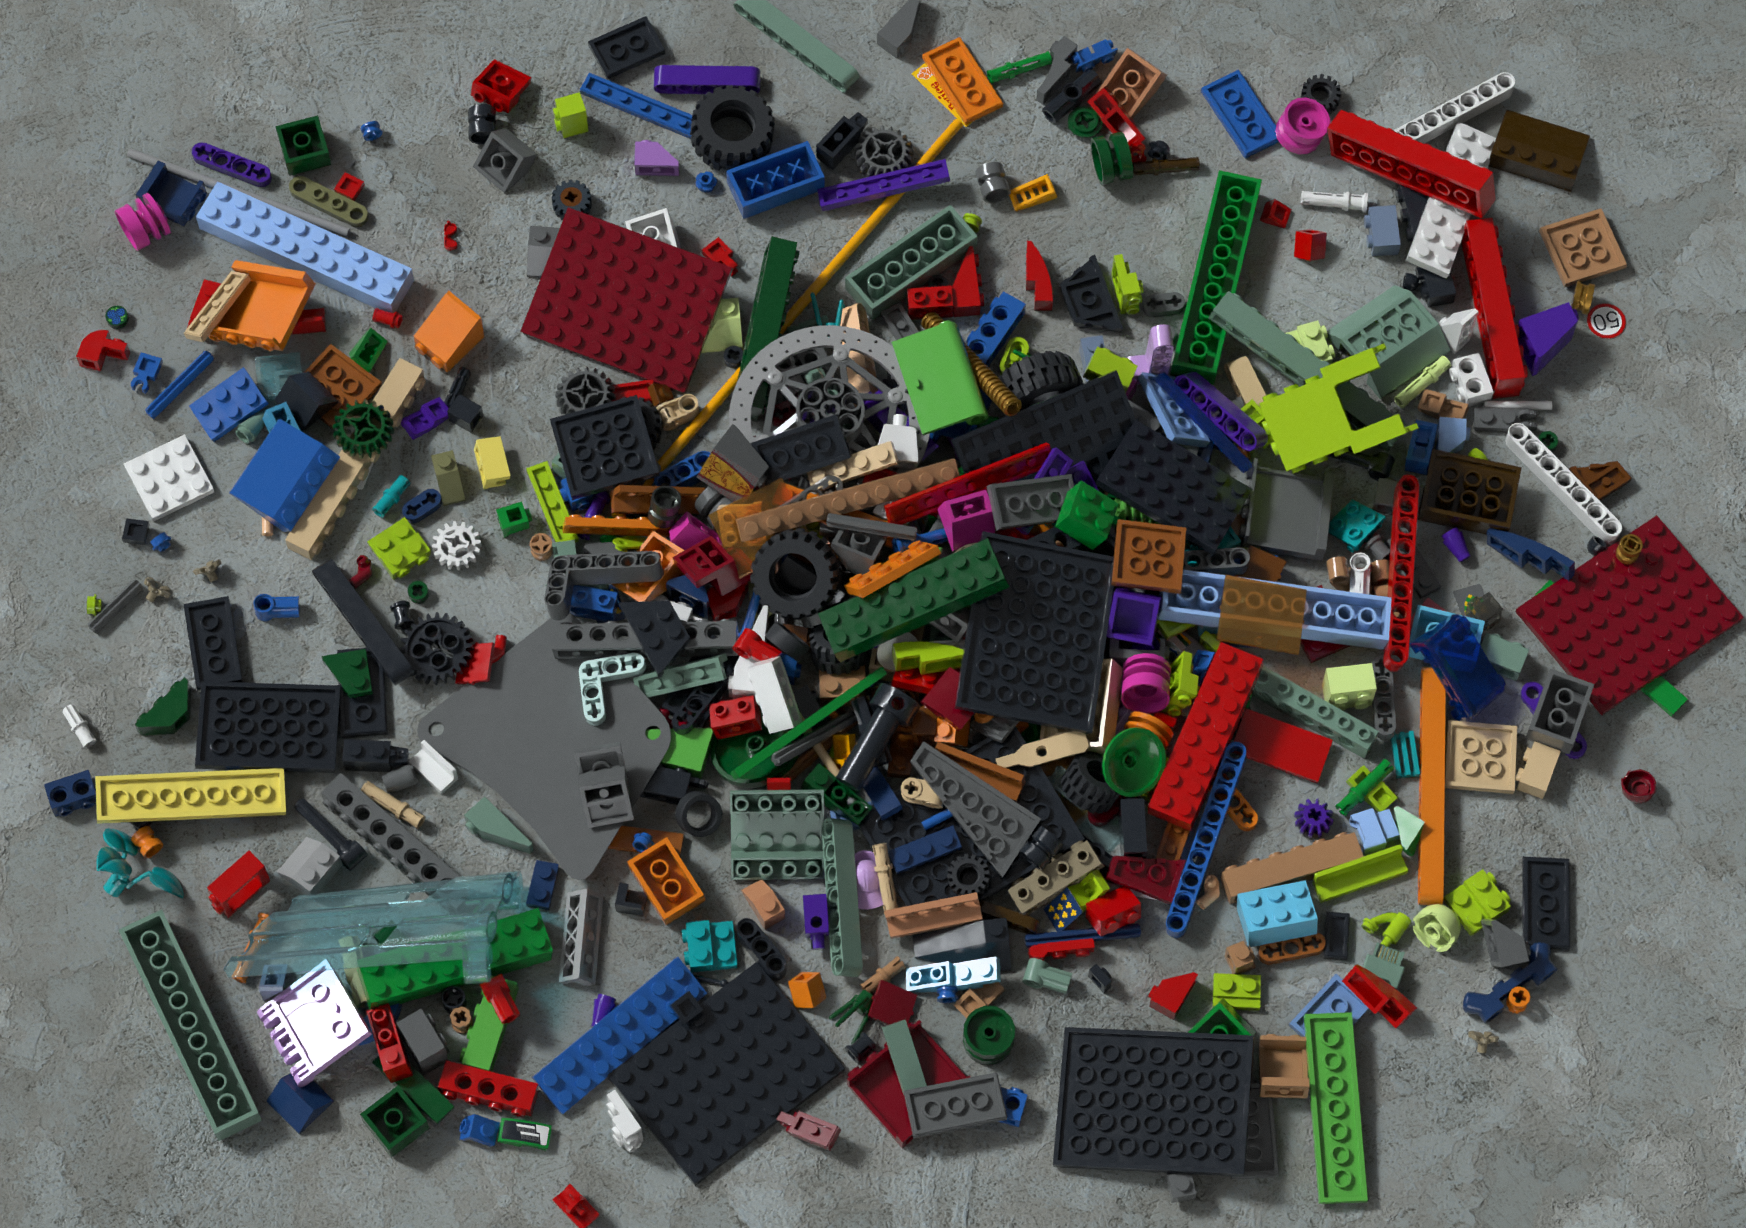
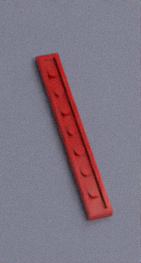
M1046 442L884 505L888 523L903 525L938 511V508L944 501L987 490V486L990 484L1013 482L1036 473L1040 470L1051 452L1050 444Z

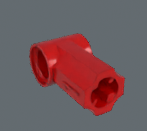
M748 628L744 629L732 647L739 656L745 659L751 658L757 662L782 655L780 650L764 642L759 634Z
M502 974L480 984L488 1003L492 1004L502 1024L510 1023L520 1016Z

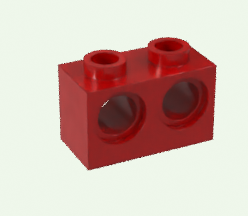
M952 286L908 288L907 307L910 319H923L929 312H936L941 318L953 317Z

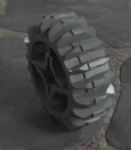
M882 125L880 130L873 127L872 133L866 131L864 137L860 136L859 143L855 146L854 158L856 159L857 167H861L860 172L862 174L867 173V177L909 168V165L913 163L912 156L914 151L911 149L912 143L908 141L907 135L901 136L900 129L893 132L892 126L889 130H885ZM872 147V157L868 158L866 154L868 150ZM899 150L902 155L899 158V160L896 161L895 155L896 152Z
M587 366L585 371H581L577 367L575 374L569 371V378L562 376V383H558V391L555 392V397L557 398L556 405L560 407L561 415L588 409L595 404L598 406L613 402L612 400L616 399V394L612 393L615 391V387L611 385V379L606 378L604 372L598 374L596 368L589 372ZM590 384L599 387L602 391H598V389L592 388ZM587 390V397L584 403V395L586 394ZM569 401H573L574 404H579L581 408L573 406Z

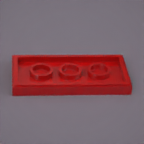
M1245 709L1234 742H1240L1246 747V758L1314 783L1319 781L1333 741L1327 737L1249 709ZM1238 751L1232 752L1234 754L1242 756V754Z

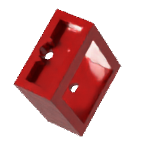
M248 850L207 887L210 894L208 899L211 901L213 909L219 915L224 913L228 918L232 916L270 882L265 866Z

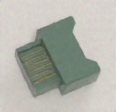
M1377 942L1373 955L1367 954L1363 968L1371 971L1395 989H1398L1405 970L1404 967L1400 966L1405 952L1397 951Z

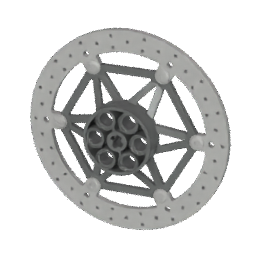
M845 326L808 327L793 331L771 342L743 370L733 391L730 403L729 428L734 424L750 444L784 432L793 424H797V427L805 425L807 423L803 420L806 418H812L814 421L838 414L842 426L845 424L853 426L850 430L843 428L850 450L857 453L865 450L864 447L853 442L859 434L863 435L870 447L877 446V443L863 424L864 420L889 408L887 424L893 425V416L896 414L897 405L902 403L907 404L909 427L916 428L917 468L924 457L930 433L922 435L910 396L906 393L908 390L893 346L873 334ZM817 348H834L833 355L781 373L775 368L786 359L798 353ZM850 351L863 354L879 363L891 374L899 387L894 389L887 387L849 357ZM832 364L825 378L818 379L809 385L789 379ZM846 367L851 368L880 390L882 394L859 393L848 382ZM838 368H840L841 379L833 378ZM763 381H766L771 385L763 435L753 437L751 429L752 405L759 387ZM787 387L801 390L799 398L797 399ZM830 390H837L839 394L830 395L828 392ZM777 391H780L796 408V414L775 431L771 432ZM810 397H815L818 399V401L815 403H810L807 401V399ZM863 400L882 402L865 410ZM849 403H854L857 405V407L854 409H849L846 407V405ZM897 467L887 468L898 474L914 470ZM807 473L801 474L802 477L809 481ZM786 480L780 481L791 486L797 487ZM764 482L760 489L773 498L779 482L768 486ZM871 507L863 508V509H860L859 511L867 510V509H869V508H871Z

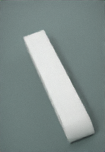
M1500 73L1394 131L1404 136H1410L1414 140L1425 144L1455 128L1458 121L1464 123L1510 98L1514 89L1515 78L1510 73ZM1464 104H1469L1472 107H1466Z
M1521 423L1512 424L1505 439L1507 447L1595 536L1601 538L1607 545L1616 543L1622 531L1620 521L1525 425ZM1517 434L1521 436V439H1516L1512 435ZM1528 450H1533L1537 454L1532 455L1528 452ZM1543 466H1550L1553 470H1546ZM1563 481L1567 483L1568 486H1562L1559 484V482ZM1579 497L1584 502H1577L1574 498ZM1590 513H1596L1599 518H1593ZM1605 529H1612L1615 534H1609Z

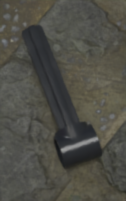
M1349 449L1348 452L1336 457L1334 453L1327 455L1368 469L1369 476L1376 481H1379V478L1389 477L1395 462L1394 457L1385 452H1378L1371 457L1359 452L1354 454L1353 450Z
M302 798L296 802L294 808L337 850V854L340 856L342 864L346 869L351 871L368 856L367 852L357 841H347L305 799Z

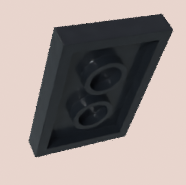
M647 16L588 41V46L606 79H610L665 54V49Z

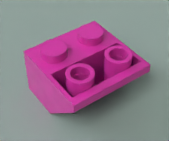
M987 490L944 501L938 508L952 552L964 545L980 542L983 531L995 533L994 518Z

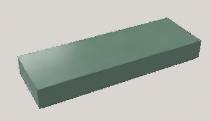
M906 1020L882 1027L903 1095L905 1090L927 1086Z

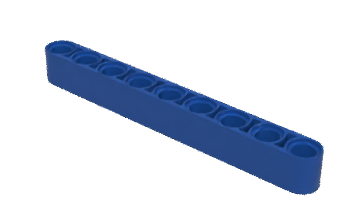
M1240 742L1230 743L1225 750L1167 915L1166 931L1173 938H1180L1187 931L1246 762V747ZM1238 751L1242 756L1234 759L1230 756V753ZM1226 772H1231L1235 777L1231 780H1226L1222 775ZM1223 793L1227 796V799L1218 801L1215 796ZM1215 814L1220 817V820L1211 822L1208 820V816ZM1207 835L1213 840L1205 844L1201 842L1200 838ZM1195 857H1202L1205 862L1202 865H1196L1193 859ZM1189 878H1194L1198 883L1195 886H1188L1185 881ZM1185 899L1190 902V905L1182 908L1177 903ZM1173 921H1179L1183 926L1180 929H1173L1170 924Z

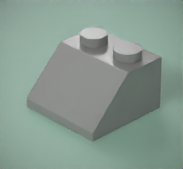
M306 837L280 867L277 874L314 900L343 864L340 856L322 842Z

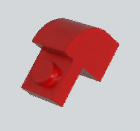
M97 330L88 334L83 339L76 358L79 366L101 371L106 356L128 361L130 350L128 344L123 340L117 338L112 340L109 330Z

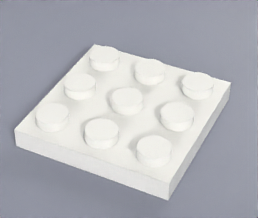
M185 434L124 463V467L153 522L215 492Z

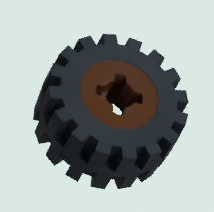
M571 179L568 180L569 183L561 182L562 185L558 184L556 190H553V210L557 217L560 216L561 220L564 219L568 207L585 214L590 213L592 207L589 188H586L584 183L580 184L578 180L574 183Z

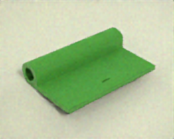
M946 320L935 327L892 342L923 436L966 421L968 425H978L988 419V413L956 322Z

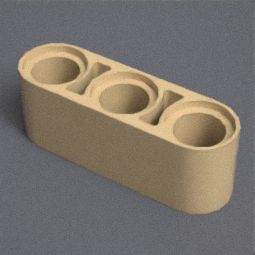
M1244 356L1225 363V373L1236 396H1241L1244 406L1253 399L1260 407L1259 403L1263 402L1262 397L1266 396L1248 358Z

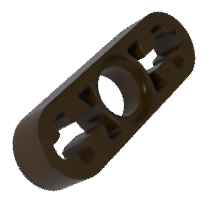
M980 901L983 919L1006 918L1008 928L1025 934H1037L1040 922L1035 918L987 901Z

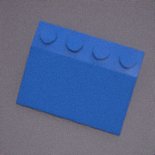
M278 419L229 494L283 532L292 531L340 456L319 441L285 421Z

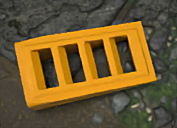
M1048 174L1012 189L1009 195L1015 211L1058 198ZM1043 186H1046L1047 192H1043ZM1037 188L1040 195L1035 196L1033 189ZM1029 191L1031 199H1027L1025 192ZM1017 194H1021L1023 202L1019 203Z

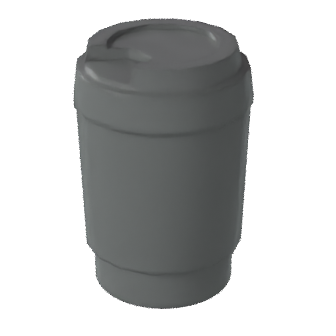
M410 764L382 776L387 793L415 786L419 782L414 767Z

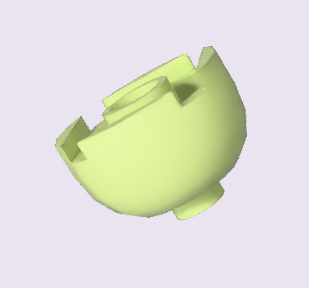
M1434 904L1426 906L1413 918V921H1415L1413 931L1417 938L1428 948L1431 944L1438 948L1436 950L1438 952L1447 951L1459 937L1460 921L1456 914L1444 905Z

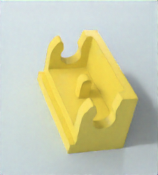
M501 436L476 440L474 453L483 489L505 485V480L510 479L511 476Z

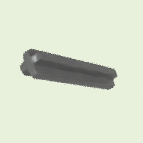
M136 579L131 581L88 623V627L94 633H98L143 590L141 583Z

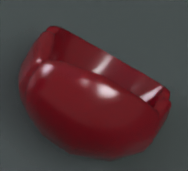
M1641 769L1629 770L1624 778H1621L1622 793L1631 802L1644 803L1650 800L1657 790L1656 780L1648 771Z

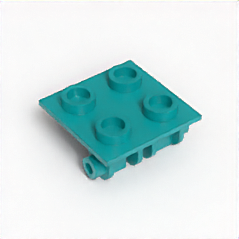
M1352 499L1329 522L1328 533L1347 543V549L1351 553L1358 552L1364 544L1363 542H1367L1369 540L1368 537L1371 538L1375 531L1382 527L1383 520L1386 517Z

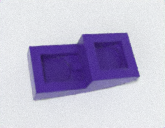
M438 397L423 404L419 411L402 418L400 424L414 440L446 421L449 408Z

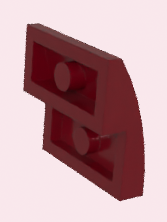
M949 667L921 703L937 717H943L959 731L975 712L954 709L960 673Z

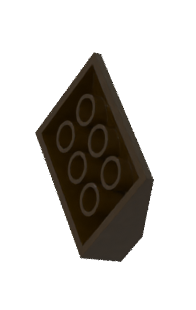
M1506 110L1490 154L1488 166L1571 192L1590 135Z
M1432 449L1418 520L1452 528L1457 527L1458 529L1486 535L1489 528L1509 532L1522 467Z

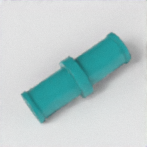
M399 475L389 489H385L383 497L372 508L377 516L383 518L393 504H397L400 501L399 497L411 485L406 477Z

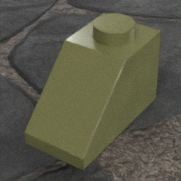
M453 450L431 455L443 506L466 501Z

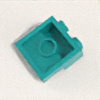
M709 920L686 922V929H682L683 943H688V951L684 952L685 966L690 965L691 973L737 968L733 921L709 923Z

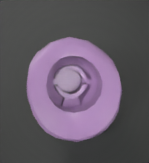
M867 850L855 853L858 908L868 910L883 905L878 874L874 869V866H876L874 852Z

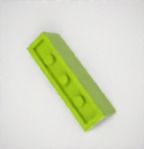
M1399 844L1315 873L1312 884L1320 903L1407 874L1408 869L1401 855L1402 845Z

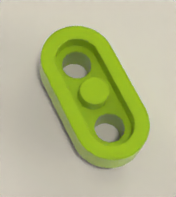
M1014 337L1008 341L1000 362L1001 375L1006 368L1011 367V364L1022 360L1021 357L1013 353V350L1020 349L1021 353L1028 355L1029 345L1025 339Z

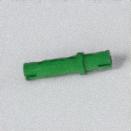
M1046 51L1045 53L1013 63L1006 62L1004 66L987 70V76L990 83L1006 78L1013 79L1015 75L1051 65L1052 58L1049 51ZM1038 61L1037 63H1034V64H1031V65H1028V66H1025V67L1022 66V65H1026V64H1029V63ZM1013 68H1017V69H1015V70H1012V71H1009V72H1006V73H1003V74L1001 73V72H1004V71H1007V70H1010V69H1013Z
M1383 759L1356 787H1351L1348 790L1349 793L1335 805L1336 809L1340 808L1339 812L1346 816L1358 803L1365 801L1364 797L1388 774L1394 771L1393 765L1389 767L1391 763Z

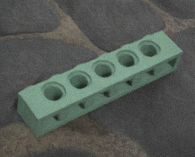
M1263 666L1251 693L1252 696L1319 734L1332 739L1333 742L1364 759L1376 742L1378 730Z

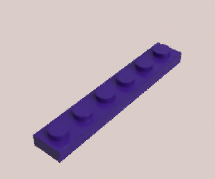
M946 159L886 174L820 188L817 191L823 212L950 182Z

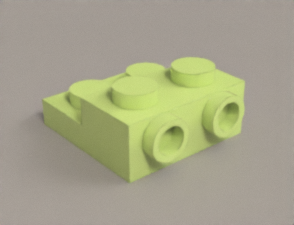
M1318 320L1299 325L1296 330L1286 333L1292 335L1303 347L1311 349L1320 360L1332 364L1335 352L1332 345H1327L1325 340L1328 338L1326 327L1324 325L1320 326Z

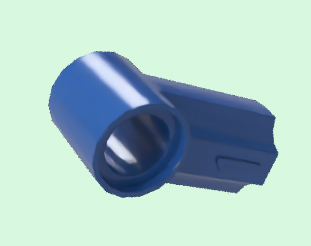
M260 594L254 599L255 615L261 621H269L272 618L299 617V596L271 597L268 594ZM262 605L270 606L267 610L259 609Z

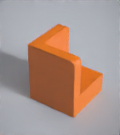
M800 972L788 981L796 1008H814L826 999L820 972Z

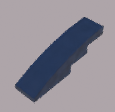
M1492 528L1487 530V545L1522 568L1529 563L1544 574L1552 569L1568 581L1575 576V562L1558 551L1514 533Z

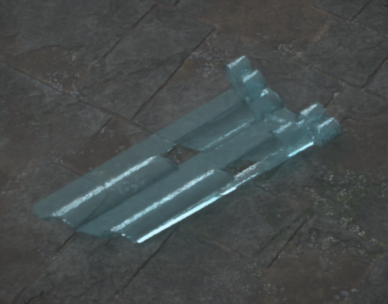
M521 871L499 872L489 875L455 877L452 880L300 895L292 899L288 911L273 912L249 934L250 943L247 950L242 955L232 956L223 970L228 978L463 960L465 984L487 983L491 981L490 964L493 962L492 946L488 942L493 941L496 934L497 911L521 909L522 873ZM436 891L425 900L407 901L410 893ZM397 926L383 944L362 946L368 937L370 928Z

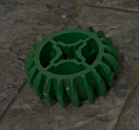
M364 399L363 404H359L355 400L354 406L347 403V410L340 409L339 413L341 416H335L336 423L333 424V430L335 431L333 436L337 440L338 447H342L344 453L350 451L352 457L358 453L361 459L364 457V454H368L372 458V452L380 455V448L387 449L388 445L386 442H391V434H394V427H392L394 423L393 419L390 418L389 411H384L385 409L382 404L377 407L375 401L369 405L366 399ZM373 418L381 423V429L373 425ZM346 429H350L354 433V440L346 435Z

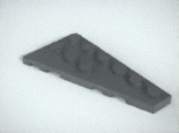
M923 741L911 759V764L1003 878L1041 818Z

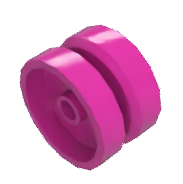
M1297 98L1287 105L1276 124L1277 140L1282 147L1292 153L1309 154L1316 150L1326 135L1327 127L1330 125V117L1324 106L1316 100Z

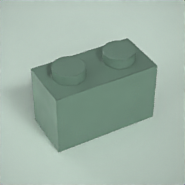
M1486 632L1477 654L1475 665L1517 681L1529 649L1525 648L1521 643H1512L1504 640L1498 634Z

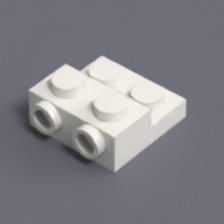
M613 1090L607 1094L608 1103L606 1104L609 1109L607 1112L613 1122L612 1136L619 1147L624 1146L627 1151L633 1152L641 1146L643 1141L642 1129L616 1090Z

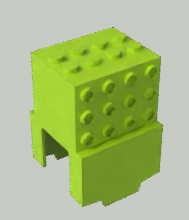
M1385 344L1372 347L1320 368L1323 378L1316 375L1306 379V384L1299 387L1298 384H1293L1284 388L1285 393L1281 395L1274 392L1262 397L1263 402L1259 403L1266 420L1262 424L1266 434L1272 435L1274 442L1270 444L1275 456L1280 455L1286 471L1291 470L1292 473H1296L1306 469V463L1312 461L1316 465L1328 460L1327 455L1334 453L1336 457L1348 452L1349 446H1351L1355 454L1418 429L1417 423L1404 427L1400 414H1396L1355 431L1352 429L1336 388L1338 385L1380 369L1381 367L1375 353L1387 349Z

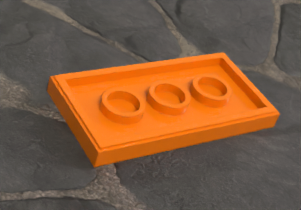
M961 37L922 54L923 61L965 125L1003 107L1002 100Z

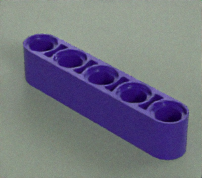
M659 65L654 69L653 89L661 94H706L707 92L714 93L715 88L721 87L726 89V85H733V88L739 89V86L746 87V91L750 92V90H753L758 94L760 92L761 71L753 66Z
M1189 372L1177 376L1174 381L1177 393L1241 448L1251 451L1263 447L1267 443L1268 435L1266 431L1200 374Z

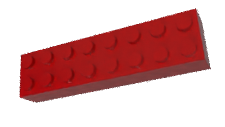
M1340 110L1327 127L1330 151L1333 157L1479 218L1484 217L1496 200L1493 172L1485 167H1479L1466 159L1462 160L1451 155L1449 152H1443L1429 144L1416 141L1410 136H1404L1390 128L1382 127L1371 120H1365L1354 113H1348Z
M1493 218L1466 221L1461 245L1474 309L1478 310L1476 319L1488 378L1493 389L1492 398L1516 397L1520 395L1521 389L1525 386L1524 380L1528 377L1527 366L1522 363L1524 356L1523 347L1518 344L1519 327L1517 324L1514 325L1515 308L1513 304L1510 305L1511 288L1510 285H1506L1505 281L1507 269L1501 262L1503 250L1502 246L1498 245L1497 242L1499 238L1497 225L1494 226Z
M1220 642L1150 800L1148 814L1186 830H1192L1219 769L1225 750L1230 744L1262 671V658Z

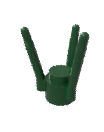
M862 990L859 995H855L849 1002L829 1016V1019L833 1020L852 1006L835 1023V1027H839L855 1011L861 1015L866 1013L851 1044L859 1039L870 1018L868 1013L873 1002V995L866 990Z

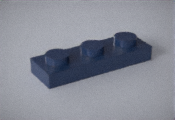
M950 826L892 849L888 853L896 873L900 874L962 849L954 826Z

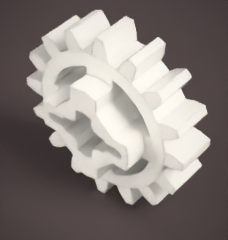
M453 521L452 527H449L447 523L444 524L445 530L437 529L439 536H433L435 544H432V551L435 552V559H440L441 566L447 563L449 570H451L453 565L456 566L457 570H460L463 564L466 568H469L468 562L475 563L476 557L474 555L481 554L479 547H482L481 540H478L479 533H473L474 528L472 525L466 528L465 522L457 526L456 521ZM465 536L471 540L472 544L465 540ZM442 548L448 551V556L442 551Z

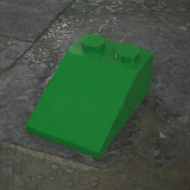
M1224 998L1188 1031L1189 1033L1254 1035L1256 1033Z

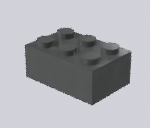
M1550 669L1525 739L1570 754L1594 684Z

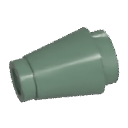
M259 411L238 425L236 435L241 441L247 444L250 441H255L265 426L262 419L264 413Z

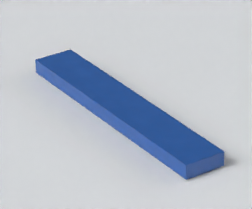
M592 73L587 75L580 88V94L691 139L692 115Z

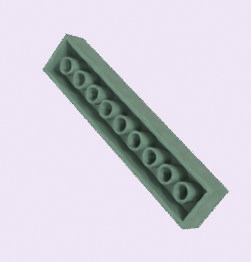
M162 909L119 929L218 1142L262 1121Z

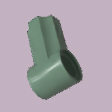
M1030 958L1022 982L1033 988L1045 987L1067 994L1073 973L1050 967L1043 960Z

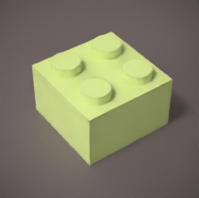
M1372 663L1326 668L1322 683L1324 700L1343 711L1346 708L1352 707L1365 709L1372 705L1377 689Z

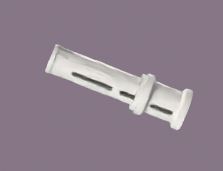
M1302 191L1301 205L1338 207L1344 211L1349 209L1362 210L1363 213L1367 211L1368 193L1358 195L1350 194L1348 191L1344 192V194Z

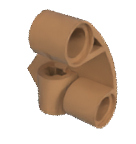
M1333 557L1327 560L1330 584L1336 590L1350 592L1351 567H1348L1347 559L1345 557ZM1377 560L1371 563L1370 595L1387 597L1390 563L1388 560ZM1394 612V615L1398 618L1399 612Z

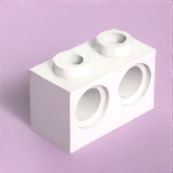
M1476 353L1454 359L1449 373L1451 380L1457 384L1458 399L1460 401L1463 400V403L1468 404L1469 407L1482 404L1484 401H1491L1493 389L1480 354ZM1462 369H1468L1471 373H1464ZM1474 388L1478 393H1473L1469 389Z

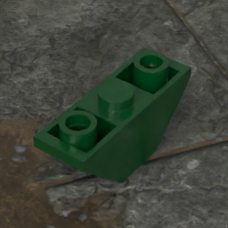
M184 677L181 681H176L164 697H159L147 713L144 712L138 717L135 726L140 735L175 734L190 719L191 687L188 679Z

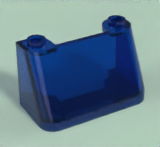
M1453 614L1411 642L1410 646L1415 654L1418 652L1422 653L1425 657L1423 659L1425 663H1430L1451 698V701H1449L1450 706H1455V709L1450 712L1455 721L1469 722L1505 692L1504 686L1506 683L1503 677L1496 673L1472 633L1469 620L1465 616Z

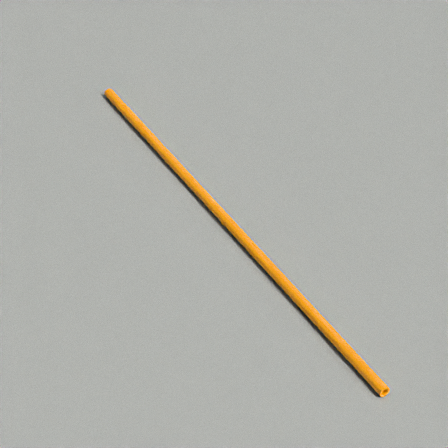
M954 119L914 166L932 162L963 127L962 122ZM905 192L887 196L788 310L785 324L779 333L783 334L787 330V327L794 322L812 301L810 294L813 292L816 296ZM740 367L658 460L661 466L660 472L670 465L734 391ZM654 478L646 480L643 486H651L654 483ZM612 513L611 515L615 518L617 516H625L626 514Z

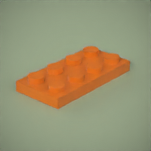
M920 540L911 543L908 546V550L902 553L896 552L888 557L889 560L885 563L872 565L869 568V572L851 577L849 579L850 582L844 585L847 593L861 598L866 597L940 555L941 552L938 545L921 542Z

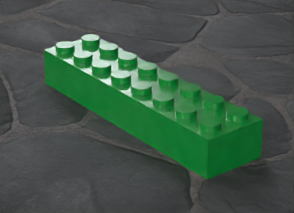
M539 908L357 960V972L369 1009L371 1010L387 1003L390 1006L406 1003L443 992L450 986L461 987L488 979L490 975L497 976L552 960L553 949Z

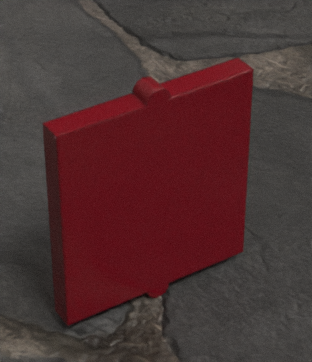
M880 980L876 993L872 996L873 1002L868 1017L887 1025L901 1020H906L908 1024L910 1016L914 1014L912 1010L917 995L884 980Z

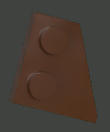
M1618 461L1607 462L1606 464H1590L1589 467L1577 468L1572 466L1569 468L1575 477L1599 501L1631 481L1630 475Z

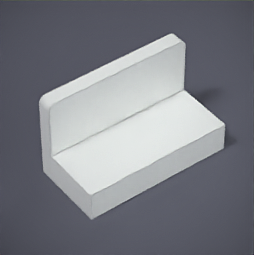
M423 740L421 742L422 749L409 760V764L413 765L414 769L440 794H443L458 780L457 771L433 747Z

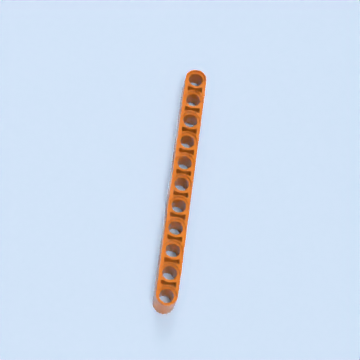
M1422 667L1420 676L1419 819L1425 823L1418 841V905L1425 906L1443 905L1446 669L1439 667Z

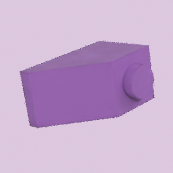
M650 140L635 142V175L679 176V162L658 142Z

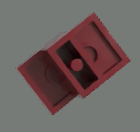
M712 535L673 557L674 564L696 588L709 582L721 596L751 580L750 575L753 574V570H751L752 561L739 547L724 549Z

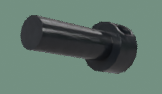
M885 683L880 684L869 702V705L876 711L836 776L838 781L857 792H860L898 726L909 727L921 708L913 698ZM891 701H895L898 704V710L892 707Z

